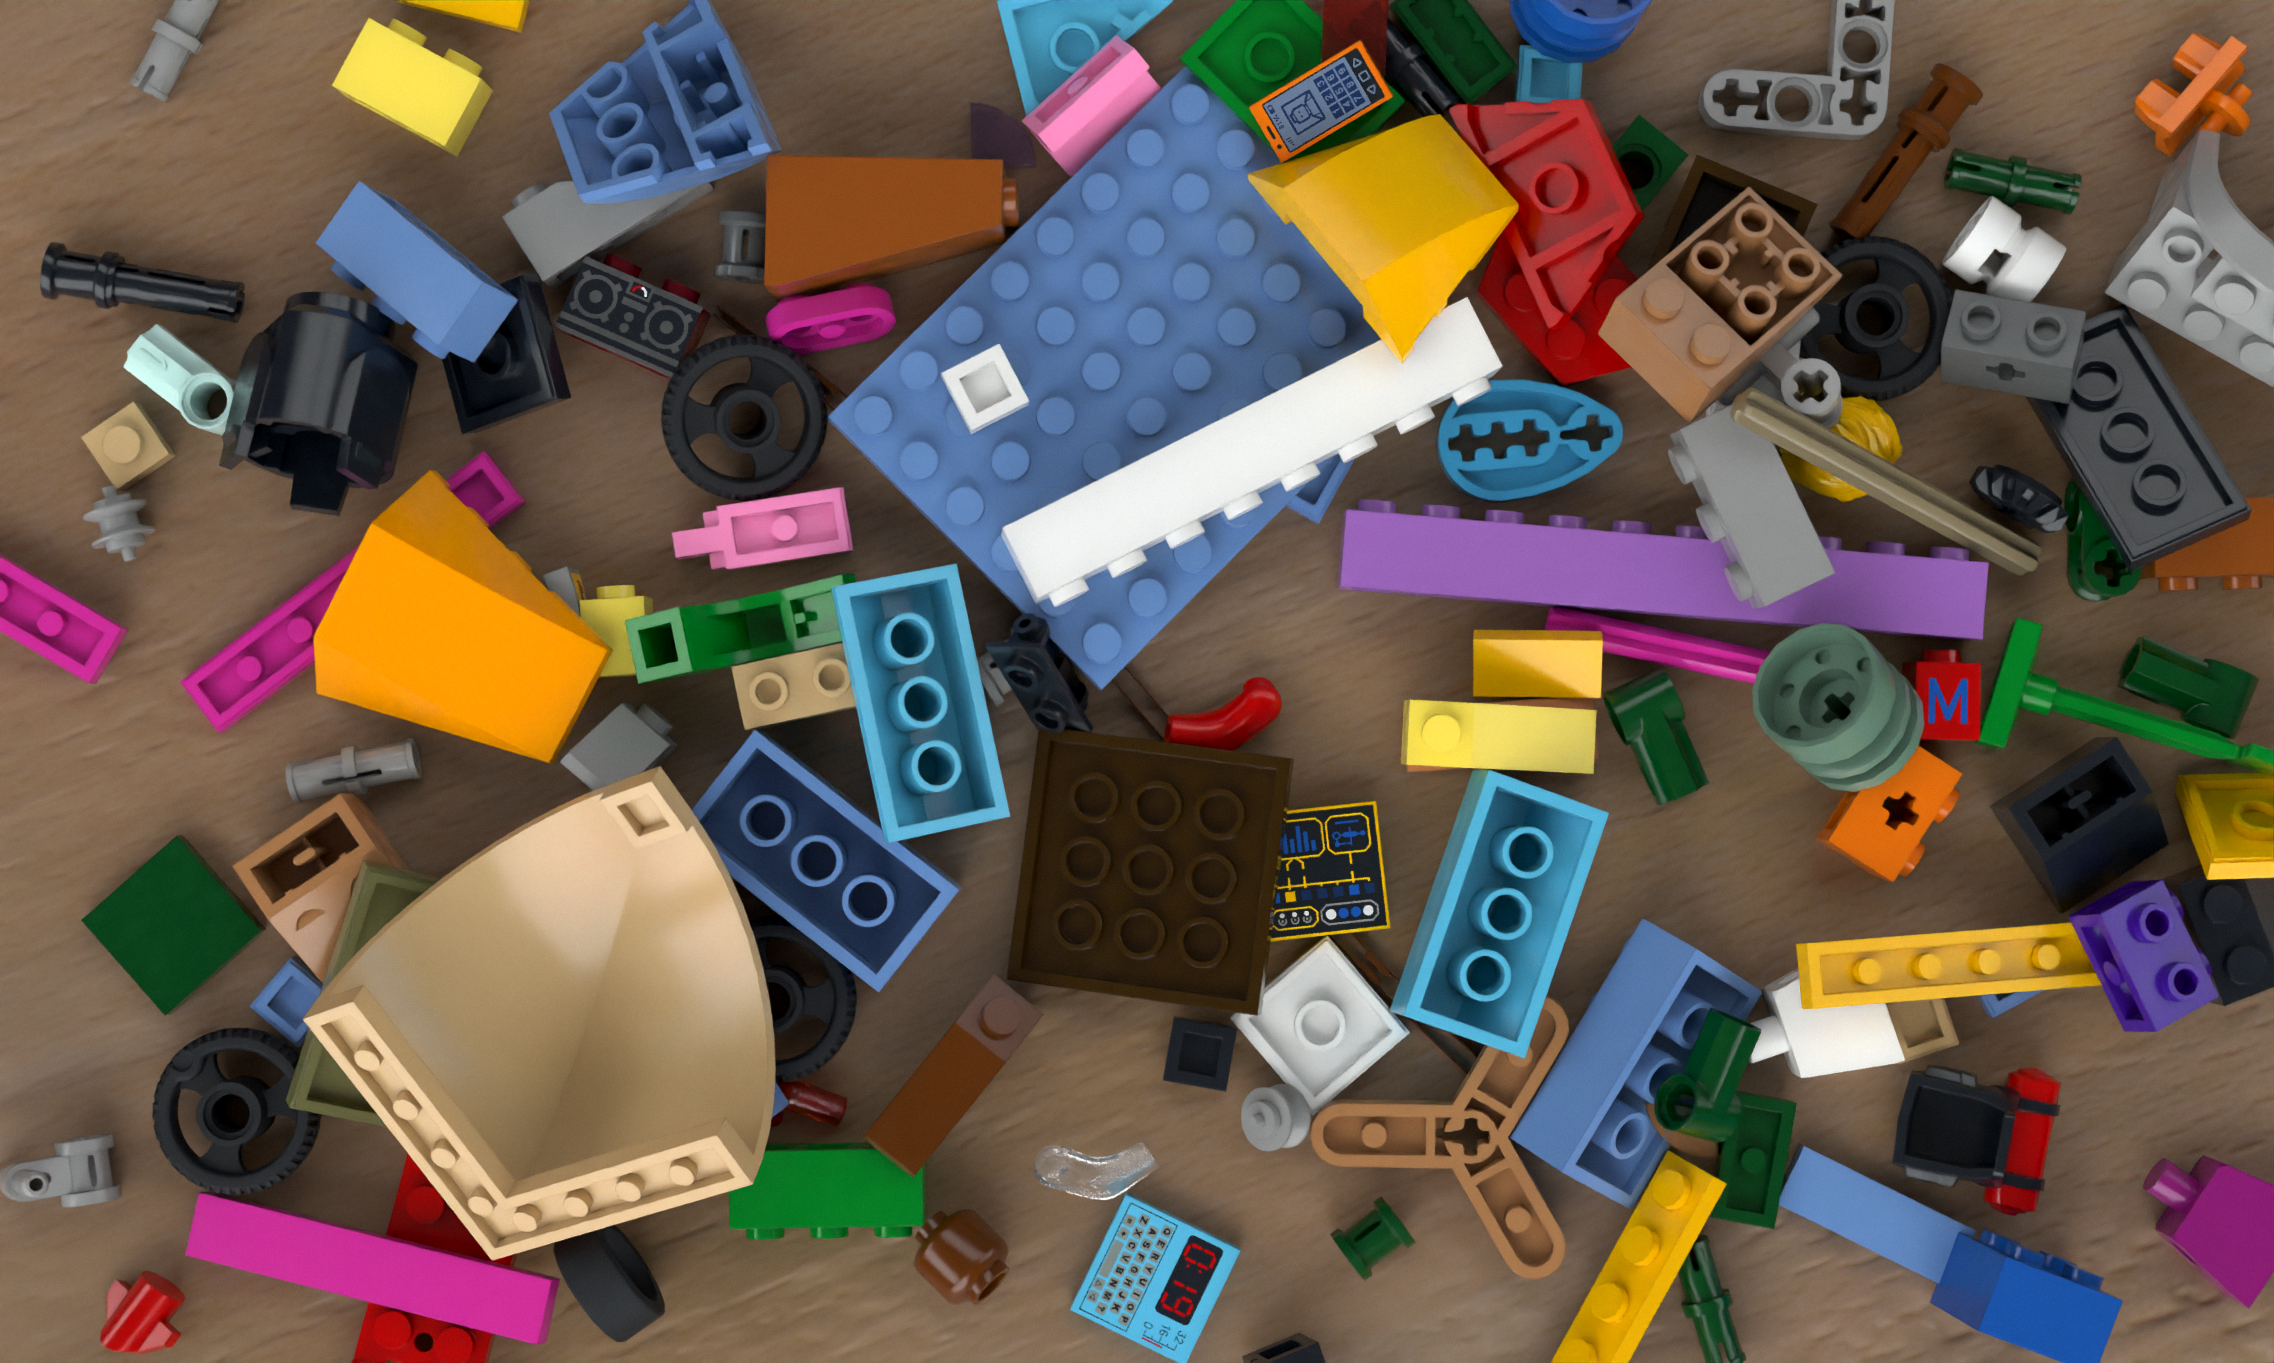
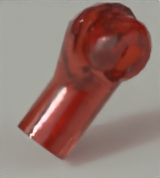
M804 1081L777 1083L790 1104L772 1117L771 1127L781 1124L785 1109L833 1127H837L842 1121L847 1108V1097Z

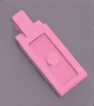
M843 487L716 506L717 510L703 513L705 528L672 532L675 557L678 560L709 556L711 570L726 568V570L731 571L854 552Z

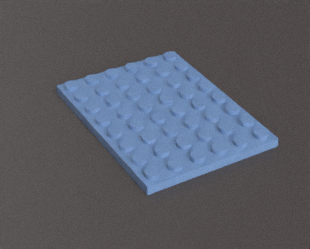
M1186 66L828 416V421L1023 615L1031 613L1047 621L1050 626L1049 637L1100 691L1309 482L1287 492L1280 482L1260 492L1259 495L1263 503L1251 511L1232 520H1228L1224 511L1201 522L1205 532L1200 536L1174 549H1170L1167 541L1164 540L1143 551L1147 561L1142 565L1115 578H1112L1109 570L1106 569L1085 580L1089 588L1087 592L1057 607H1054L1050 597L1038 604L1034 602L1001 536L1002 527L1381 340L1363 318V305L1292 221L1286 225L1248 180V173L1280 164L1281 161L1278 156ZM1000 344L1029 399V405L971 434L941 377V373ZM1334 455V456H1332V457H1330V458H1328V459H1326V460H1324V461H1322V462L1316 464V466H1317L1319 472H1320L1336 455Z

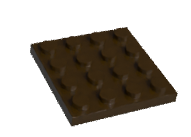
M1039 728L1006 980L1256 1016L1261 1015L1294 759L1064 729L1060 733H1050Z

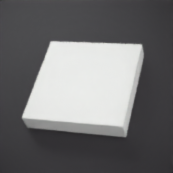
M1327 935L1323 936L1265 986L1261 1015L1256 1016L1234 1012L1230 1016V1019L1286 1084L1294 1086L1303 1094L1312 1115L1317 1113L1320 1108L1330 1102L1410 1033L1396 1015L1389 1011L1390 1008Z

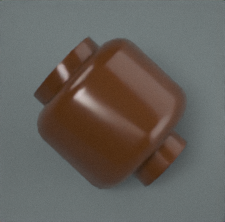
M962 1209L950 1216H947L943 1211H939L924 1223V1226L919 1229L915 1236V1239L921 1246L917 1250L914 1267L952 1305H959L970 1301L974 1306L980 1304L999 1287L1009 1273L1010 1268L1005 1264L1009 1253L1007 1244L971 1209Z

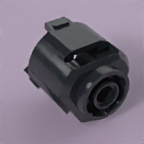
M302 292L290 296L286 300L283 314L252 339L243 355L225 432L222 436L224 444L219 466L232 470L245 460L268 472L293 479L290 499L292 509L340 516L349 487L378 489L379 485L388 482L395 472L418 364L410 353L393 342L396 331L394 321L380 312L379 308L345 295L329 292Z

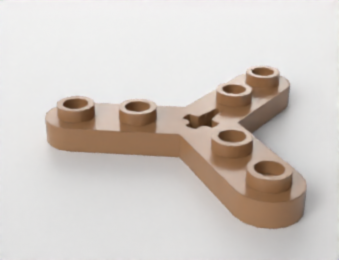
M1546 995L1525 1059L1484 1045L1452 1100L1338 1099L1328 1102L1312 1118L1310 1137L1313 1149L1322 1160L1330 1165L1340 1167L1452 1168L1504 1261L1511 1270L1527 1279H1541L1550 1276L1561 1266L1565 1258L1566 1242L1560 1225L1509 1135L1567 1039L1569 1033L1568 1018L1561 1004L1552 996ZM1468 1118L1476 1119L1480 1130L1489 1131L1488 1139L1477 1140L1476 1150L1472 1151L1464 1150L1461 1139L1452 1138L1451 1136H1437L1435 1134L1437 1129H1443L1444 1132L1461 1130L1464 1127L1465 1119Z

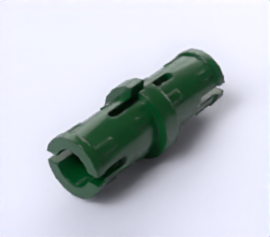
M1958 148L1953 149L1946 170L1952 171L1951 175L1946 174L1944 177V187L1946 189H1958L1986 196H1994L2008 207H2013L2019 202L2062 211L2063 214L2068 215L2074 211L2080 194L2074 192L2073 188L2079 189L2081 187L2080 174H2069L2027 165L2026 158L2012 155L2007 161L1965 152Z
M1700 1235L1692 1246L1697 1263L1692 1265L1688 1253L1678 1272L1686 1296V1300L1681 1303L1686 1318L1693 1319L1705 1363H1723L1718 1348L1719 1342H1723L1730 1363H1743L1746 1361V1355L1742 1351L1728 1307L1733 1305L1729 1289H1722L1709 1247L1710 1241L1708 1236Z

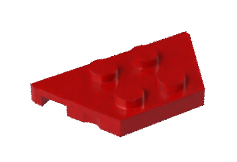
M1569 99L1553 100L1548 103L1522 101L1505 102V104L1473 106L1470 104H1456L1449 108V112L1462 140L1519 204L1518 212L1505 227L1504 232L1548 328L1558 330L1568 323L1644 218L1643 212L1590 101Z
M1503 230L1497 238L1495 248L1486 266L1476 295L1557 386L1565 387L1605 374L1632 369L1598 335L1616 297L1638 280L1617 255L1565 326L1558 330L1549 329Z

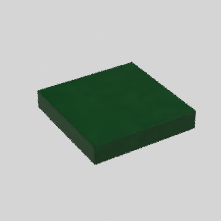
M183 835L174 837L81 920L165 1016L176 1011L266 931V928Z

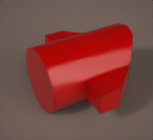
M143 1271L133 1286L126 1281L116 1279L107 1292V1322L100 1334V1341L103 1347L111 1351L139 1355L173 1347L181 1333L169 1321L185 1300L182 1291L166 1278L151 1271Z

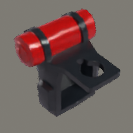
M1927 1065L1925 1071L1912 1070L1898 1116L1892 1163L1893 1165L1905 1168L1906 1176L1919 1181L1938 1184V1186L1955 1187L1959 1179L1985 1187L1983 1200L1989 1203L1992 1208L2004 1214L2016 1216L2017 1214L2036 1212L2040 1191H2044L2046 1180L2043 1179V1173L2054 1118L2059 1116L2061 1105H2058V1099L2062 1083L2055 1080L2053 1076L2046 1074L2044 1070L2037 1068H2021L2017 1071L2009 1072L2005 1086L1978 1084L1976 1074L1946 1066Z

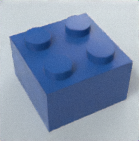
M1983 1229L1980 1239L1958 1232L1940 1283L1936 1284L1930 1300L1931 1304L1979 1332L2062 1363H2100L2123 1300L2100 1289L2104 1280L2103 1277L2079 1268L2077 1264L2042 1250L2038 1253L2021 1246V1243L1987 1229Z

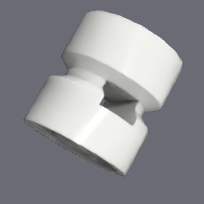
M1990 196L1960 231L1945 254L1942 265L1969 284L1981 280L1987 283V295L2031 302L2056 270L2066 252V246L2039 227L2025 231L2021 228V215L1994 196ZM1994 249L2005 254L2000 258L1994 253Z

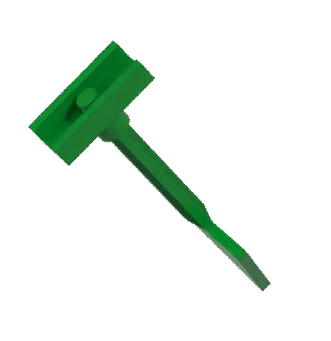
M2018 617L2012 623L1981 721L1980 740H1976L1975 744L2000 751L2005 748L2018 721L2021 709L2047 716L2049 711L2201 757L2227 759V764L2274 776V751L2252 743L2239 746L2218 733L2057 686L2058 679L2034 673L2033 670L2037 661L2043 625Z

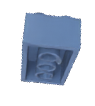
M754 730L692 809L716 847L732 878L877 992H880L963 887L904 840L885 844L879 820L764 730Z

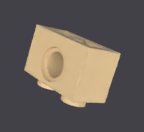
M843 643L731 667L745 730H758L856 708Z

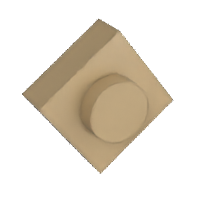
M134 401L81 437L111 483L115 485L116 490L120 491L127 490L176 456L143 406Z

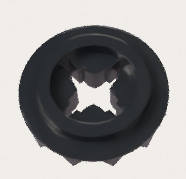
M1995 464L1992 468L1978 466L1969 481L1980 500L1990 504L1993 510L2005 514L2011 520L2024 524L2029 529L2035 528L2042 533H2055V531L2062 530L2069 518L2066 510L2061 507L2063 502L2058 495L2035 479L2010 467Z

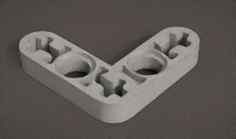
M1831 0L1826 76L1742 69L1722 70L1713 75L1701 89L1698 98L1699 113L1704 122L1713 129L1724 132L1847 141L1860 140L1870 135L1883 122L1887 111L1895 0H1866L1865 15L1850 18L1845 17V11L1853 14L1859 8L1860 0ZM1878 12L1879 19L1867 16L1866 14ZM1862 30L1873 37L1877 50L1872 61L1860 64L1853 62L1846 56L1843 50V40L1848 32ZM1840 74L1853 78L1874 75V82L1866 80L1860 86V105L1870 107L1871 114L1864 116L1857 126L1851 124L1849 113L1840 112L1839 105H1843L1851 99L1854 87V79L1842 82ZM1728 84L1734 86V96L1754 99L1759 94L1758 86H1765L1767 89L1761 103L1763 120L1754 118L1758 106L1740 105L1734 110L1732 116L1724 115L1723 105L1713 102L1712 96L1719 95L1724 90L1725 85ZM1786 88H1794L1805 94L1809 103V110L1805 119L1798 122H1790L1779 116L1775 108V99L1779 91Z

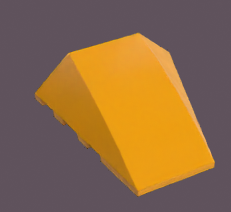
M429 470L371 522L313 636L316 693L543 762L555 763L613 650L555 591H549L531 573L532 568L517 552L510 551L488 529L490 525L472 507L465 506L449 490L451 485L437 471Z

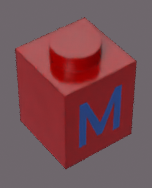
M1922 650V662L1902 663V675L1913 685L1923 702L1925 726L1920 740H1980L1981 663H1961L1960 650Z

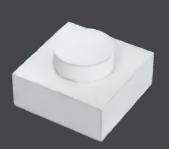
M1000 344L941 373V377L971 434L1029 405V399Z

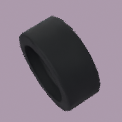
M616 1225L554 1243L553 1252L557 1266L567 1286L590 1319L614 1341H627L664 1315L665 1302L656 1280L639 1252Z

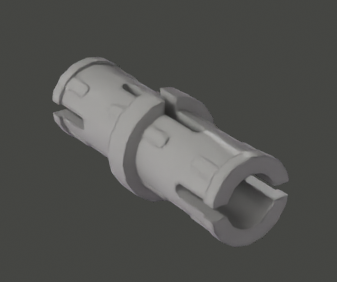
M174 0L163 21L156 19L151 29L156 35L135 75L130 78L128 83L167 103L169 100L168 96L191 53L198 55L204 44L198 40L220 0Z
M414 738L359 750L357 745L346 746L341 749V754L299 763L291 762L287 763L285 768L288 791L295 804L302 803L304 800L348 791L349 793L353 792L355 795L361 796L367 793L368 787L412 778L414 780L420 779L423 773L420 752Z

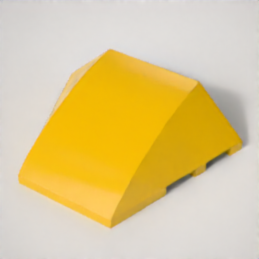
M1441 114L1425 116L1361 139L1248 173L1250 183L1286 225L1291 221L1296 225L1363 305V318L1402 364L1413 351L1414 342L1432 318L1440 315L1447 306L1448 297L1469 270H1474L1518 212L1519 204Z

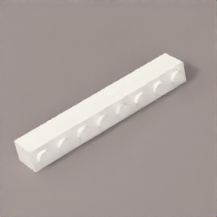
M1468 297L1444 308L1438 317L1434 316L1414 342V349L1403 364L1381 339L1002 527L1001 536L1034 602L1038 604L1050 597L1054 607L1060 606L1089 590L1085 582L1086 579L1106 569L1109 570L1112 578L1118 577L1147 561L1144 550L1164 540L1167 541L1170 549H1174L1200 536L1205 532L1201 522L1224 511L1228 520L1251 511L1263 503L1259 493L1280 482L1287 492L1311 481L1321 474L1316 464L1338 453L1343 463H1346L1369 452L1378 446L1374 435L1394 425L1397 426L1400 434L1407 433L1435 418L1431 407L1451 397L1454 398L1457 406H1460L1483 395L1492 389L1488 379L1493 377L1503 366Z

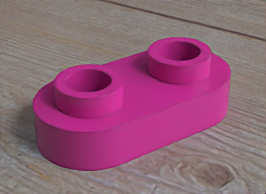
M854 283L839 291L809 297L805 295L790 296L781 300L766 316L769 339L787 346L798 355L878 339L889 333L896 322L890 294L886 290L869 283Z

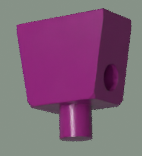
M2205 1155L2197 1161L2189 1174L2166 1158L2161 1159L2150 1170L2143 1184V1189L2167 1205L2164 1213L2156 1223V1232L2219 1292L2250 1309L2274 1272V1185Z

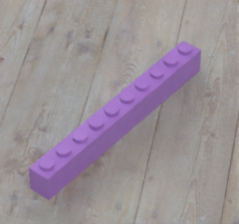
M1369 499L1358 500V510L1347 509L1343 513L1337 579V589L1801 628L1820 623L1847 625L1861 633L1958 641L1983 639L1989 562L1969 561V549L1931 547L1930 557L1905 555L1906 544L1872 541L1867 542L1866 552L1841 550L1842 539L1819 537L1835 574L1766 607L1753 609L1748 599L1743 602L1737 599L1727 581L1724 567L1731 564L1720 540L1711 543L1702 527L1676 526V536L1651 535V523L1615 520L1612 524V531L1587 529L1588 518L1550 515L1548 526L1523 524L1524 513L1505 510H1486L1485 521L1459 519V507L1422 505L1421 515L1397 514L1396 502Z

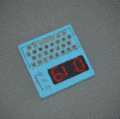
M1126 1192L1077 1291L1070 1310L1178 1363H1187L1241 1249Z

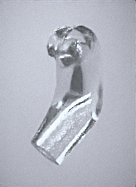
M1143 1140L1117 1153L1102 1157L1089 1156L1063 1146L1051 1144L1041 1148L1036 1154L1034 1161V1173L1040 1183L1046 1187L1096 1200H1109L1119 1196L1159 1168Z

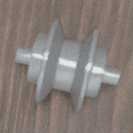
M115 485L104 487L102 491L105 499L93 503L94 510L83 516L84 521L99 523L102 535L91 544L92 548H106L108 554L121 552L124 562L137 559L134 548L146 544L144 537L156 531L154 526L142 525L139 522L137 512L147 505V500H133L131 494L117 495Z
M1277 1084L1272 1087L1257 1088L1251 1091L1243 1102L1241 1109L1242 1128L1249 1142L1259 1150L1270 1152L1280 1148L1297 1146L1306 1138L1310 1129L1311 1114L1309 1105L1303 1094L1292 1085Z

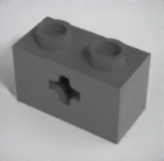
M1955 290L1941 345V382L2069 404L2083 348L2086 311Z

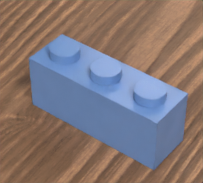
M360 180L316 241L319 247L336 260L330 269L337 276L359 290L363 291L366 286L376 294L371 304L399 324L403 325L408 320L417 328L412 338L423 348L441 359H445L448 353L452 352L474 363L518 301L517 298L396 199Z

